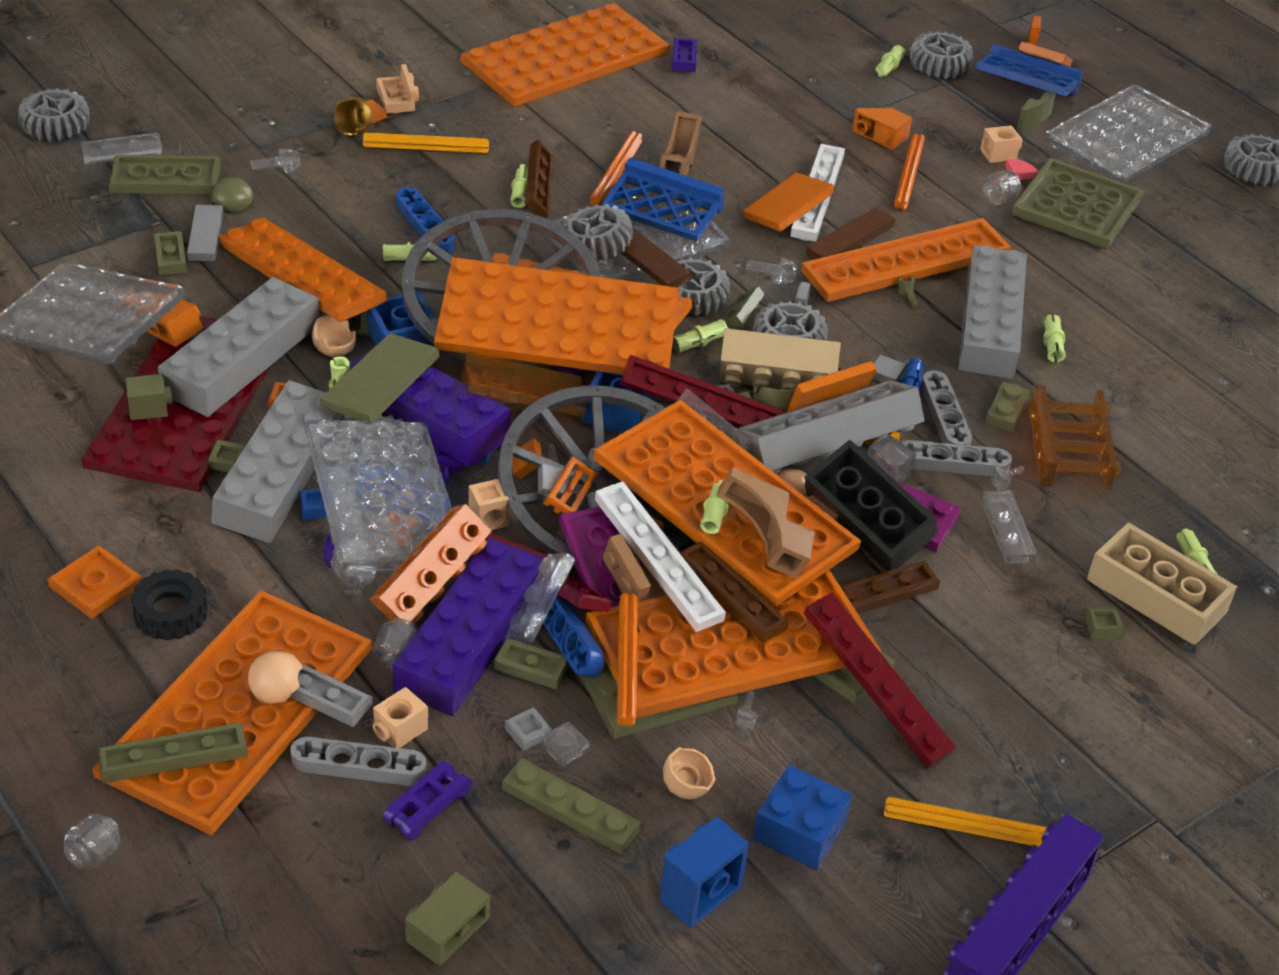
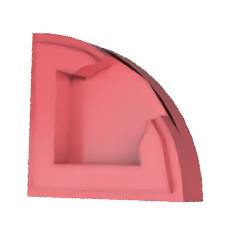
M1006 159L1005 167L1013 180L1034 179L1038 174V170L1025 161Z

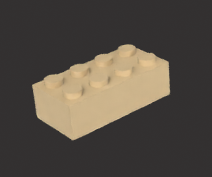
M725 328L719 382L729 383L731 387H739L741 385L753 386V388L754 386H768L782 390L790 387V390H792L800 383L838 372L841 342Z
M1129 522L1094 554L1087 580L1193 645H1196L1226 615L1237 589L1236 585Z

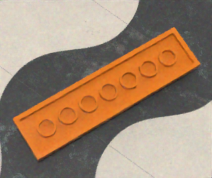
M266 218L254 219L250 224L232 228L228 233L218 236L221 247L269 278L275 277L318 297L319 310L339 323L387 302L386 291Z
M984 218L803 262L801 272L826 302L897 285L899 277L904 281H909V276H913L916 280L967 267L970 264L974 245L990 246L1008 251L1011 250V246Z

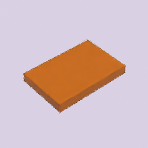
M796 172L743 210L744 218L781 232L834 193L833 184Z
M872 361L800 383L796 387L786 412L867 388L877 368Z

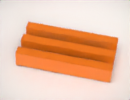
M572 456L543 504L547 507L550 504L555 507L553 511L557 514L560 511L564 514L575 512L598 474ZM573 467L577 468L561 498L558 499L556 495ZM584 473L587 475V478L569 507L565 503Z

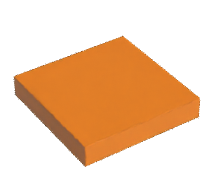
M1021 41L1020 52L1071 66L1072 59L1067 55Z
M98 545L47 580L52 590L90 619H93L133 592L136 584L138 585L141 582L142 576Z

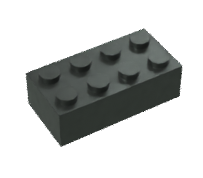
M848 440L804 477L806 495L808 497L814 495L838 515L837 522L860 539V546L887 571L899 568L936 536L937 518L851 440Z

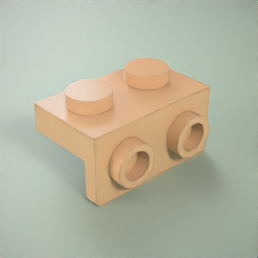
M401 64L400 76L376 78V88L383 108L387 110V113L398 114L415 111V101H419L418 86H414L413 73H409L406 64Z

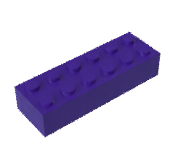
M369 352L349 364V371ZM432 366L422 373L382 413L384 417L392 414L395 420L403 419L404 424L411 425V430L415 432L417 438L440 449L468 467L473 466L502 445L505 435L511 426L510 410L508 407Z
M488 538L485 547L475 555L392 665L393 692L397 693L404 687H407L428 707L454 716L498 654L505 640L510 637L545 587L542 584L546 574V559Z
M1067 813L1057 824L1051 822L1042 836L1041 841L1043 843L1039 847L1034 844L1024 859V867L1021 870L1015 868L1008 877L1005 884L1006 890L1003 893L997 891L993 895L986 908L988 912L984 918L978 915L974 919L967 932L969 937L964 943L960 940L955 943L947 958L951 963L943 975H1017L1089 880L1104 835Z

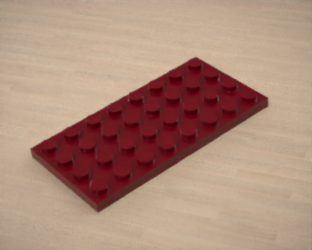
M199 317L203 329L177 347L158 338L134 377L159 374V365L211 326L217 319ZM271 366L209 417L172 400L173 404H167L168 416L131 420L126 389L82 458L83 468L200 492L212 471L208 459L217 440L229 441Z

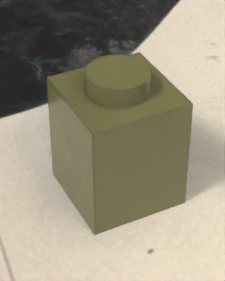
M163 374L126 378L131 420L168 416L167 404H173L171 385H164Z

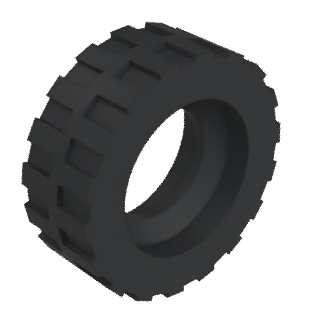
M167 569L158 573L154 572L150 576L144 577L134 587V593L131 595L134 621L137 628H140L146 636L150 635L154 639L160 638L164 640L181 639L183 636L193 634L197 628L203 625V621L207 618L208 608L204 584H201V580L198 577H194L192 573L182 572V570ZM167 597H180L186 600V606L174 612H158L153 608L155 602Z

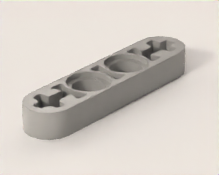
M932 370L926 372L922 379L921 391L942 443L971 446L972 434L948 377L940 371ZM936 401H944L947 402L948 405H942L937 403ZM943 420H952L955 421L956 424H949L944 422Z
M905 440L898 444L895 461L899 466L907 469L1002 477L1009 473L1012 456L1008 451L1000 448ZM932 455H941L946 459H936ZM963 457L971 458V459H973L975 462H966V461L962 460L961 458H963Z
M316 737L299 738L293 742L290 749L293 767L305 773L413 786L426 775L425 756L419 751ZM306 752H312L308 754V757H302ZM339 754H345L351 758L343 764L332 761V758ZM372 759H381L385 762V765L380 768H371L367 765V762ZM392 762H396L395 769H392ZM409 765H414L412 770H407Z

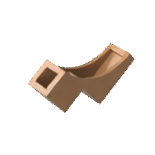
M676 111L672 134L668 147L661 156L660 168L688 176L689 166L693 167L702 115Z
M732 467L718 487L717 496L738 508L756 527L766 548L767 566L796 579L811 559L815 532L786 519L790 492Z

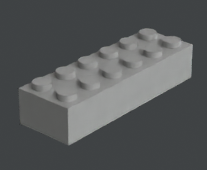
M973 246L967 277L958 370L1014 379L1021 347L1027 253H1021L1016 250L996 249L990 246Z
M275 277L269 279L158 366V373L163 374L164 385H171L172 400L209 417L312 332L315 320L320 317L319 298Z
M288 380L214 494L212 500V524L267 543L272 542L299 497V491L303 490L335 437L337 427L343 418V414L321 407L320 398L326 392Z
M889 380L733 430L736 443L777 474L783 470L782 467L791 464L792 466H801L809 463V459L816 456L829 457L848 440H851L860 447L862 446V441L869 439L882 440L889 436L888 433L893 431H910L914 429L915 424L924 422V415L918 387Z

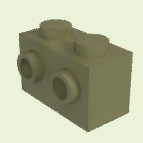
M456 871L447 881L439 882L427 900L421 905H415L409 911L405 919L406 942L438 966H441L490 918L491 896Z

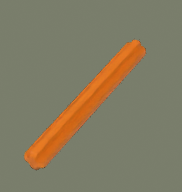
M632 131L626 138L590 196V205L592 207L596 204L602 206L603 201L625 170V163L629 157L632 158L642 143L640 132Z
M915 133L911 137L895 197V209L903 211L908 207L925 137L923 134L918 135Z
M623 593L620 596L617 723L620 726L627 725L629 727L636 723L638 597L634 593Z

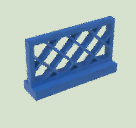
M997 44L992 45L990 54L979 60L976 65V69L1063 96L1077 94L1084 72L1083 70Z
M629 157L625 163L624 173L605 198L602 206L608 204L609 207L618 206V209L625 210L626 215H629L631 220L698 242L715 214H720L724 208V188ZM627 183L636 187L626 190L625 184ZM647 192H654L660 195L650 198ZM643 195V200L632 202L630 199L631 196ZM623 198L627 202V204L623 205L613 204V201ZM675 199L684 203L673 206L671 200ZM666 202L668 207L658 210L654 208V204ZM648 206L651 212L642 214L637 212L636 209ZM699 207L708 211L697 214L695 208ZM690 210L691 216L679 218L678 212ZM672 214L674 220L666 222L660 220L659 217ZM696 222L698 227L693 231L684 228L683 225Z

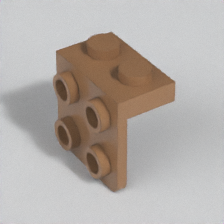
M622 534L609 537L603 560L619 586L621 593H634L638 597V601L667 595L633 549L627 545Z

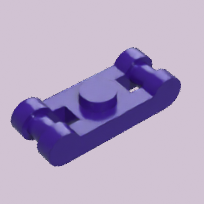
M442 761L387 807L382 817L383 821L392 827L398 826L403 836L409 840H414L421 833L423 827L458 797H464L471 789L473 781L464 774L458 775L454 772L455 769L452 765ZM410 809L415 812L411 817L405 814Z

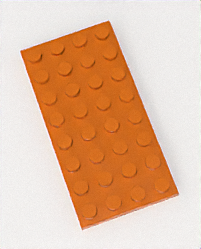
M610 3L576 16H570L558 22H552L540 28H534L500 41L491 42L479 48H473L470 51L461 53V63L516 107L668 54L670 52V44L617 4Z
M452 257L436 329L434 347L443 351L622 375L627 358L633 355L669 369L679 288Z
M682 400L677 401L594 450V460L621 482L623 481L627 487L694 542H703L774 607L859 549L860 539ZM732 467L790 492L786 519L815 532L811 559L796 579L767 566L766 548L758 530L731 503L727 502L729 505L728 513L723 516L718 533L708 534L700 528V522L705 512L703 505L710 496L713 484L719 483V480H724Z
M830 570L774 607L789 621L787 630L765 643H762L718 600L716 601L726 612L724 621L698 632L692 628L668 595L638 601L636 718L846 668L804 614L808 605L831 592L880 653L881 649ZM619 606L611 607L609 612H588L586 614V624L593 638L603 651L604 659L618 684Z
M260 590L116 743L122 744L242 722L248 757L107 782L106 784L212 836L319 712L291 697L287 701L276 705L267 704L256 699L248 684L249 669L255 659L270 651L291 653L300 663L344 683L372 650V640ZM98 762L92 768L94 778L102 781L100 764Z

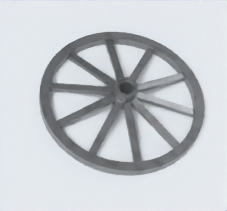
M486 209L463 213L431 228L411 249L405 261L402 275L404 305L415 327L434 344L439 317L430 320L419 305L415 291L444 295L446 285L417 281L414 278L420 262L428 252L450 267L453 256L436 244L448 236L466 229H470L480 257L484 262L493 263L479 226L486 225L520 227L508 265H518L529 229L544 234L564 246L535 267L536 269L550 270L573 254L583 267L586 275L601 277L599 267L593 255L583 242L569 230L535 214L508 209ZM445 351L462 360L492 367H521L537 364Z
M579 386L559 390L540 398L528 406L514 420L505 435L499 454L498 479L505 496L509 498L507 500V511L517 527L528 539L560 561L576 567L569 547L564 543L566 539L562 529L555 537L552 536L531 517L523 506L542 503L546 496L539 495L538 492L517 494L512 476V456L537 467L546 464L564 469L565 466L520 448L516 444L525 430L541 417L571 457H575L598 474L603 466L596 460V466L593 467L550 411L571 404L592 402L594 448L596 449L604 444L602 403L619 405L645 415L641 422L665 409L662 405L640 394L608 386ZM574 469L571 470V479L576 473ZM582 474L578 481L581 485L575 486L570 498L576 497L587 475ZM590 486L587 493L595 492L596 490ZM584 501L576 511L588 509L586 502ZM664 533L679 553L693 541L681 534L672 539Z

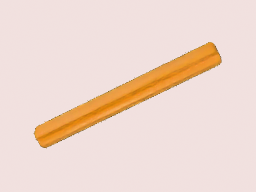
M364 133L363 147L487 154L489 151V140L483 138Z
M887 797L884 805V816L887 818L1030 846L1035 844L1039 847L1043 843L1041 839L1047 829L1044 826L895 797Z

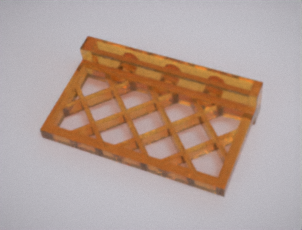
M469 351L466 353L460 381L466 383L467 390L470 393L531 405L553 392L571 387H579L582 381L581 377ZM578 403L560 407L554 411L585 417L587 408L585 403Z

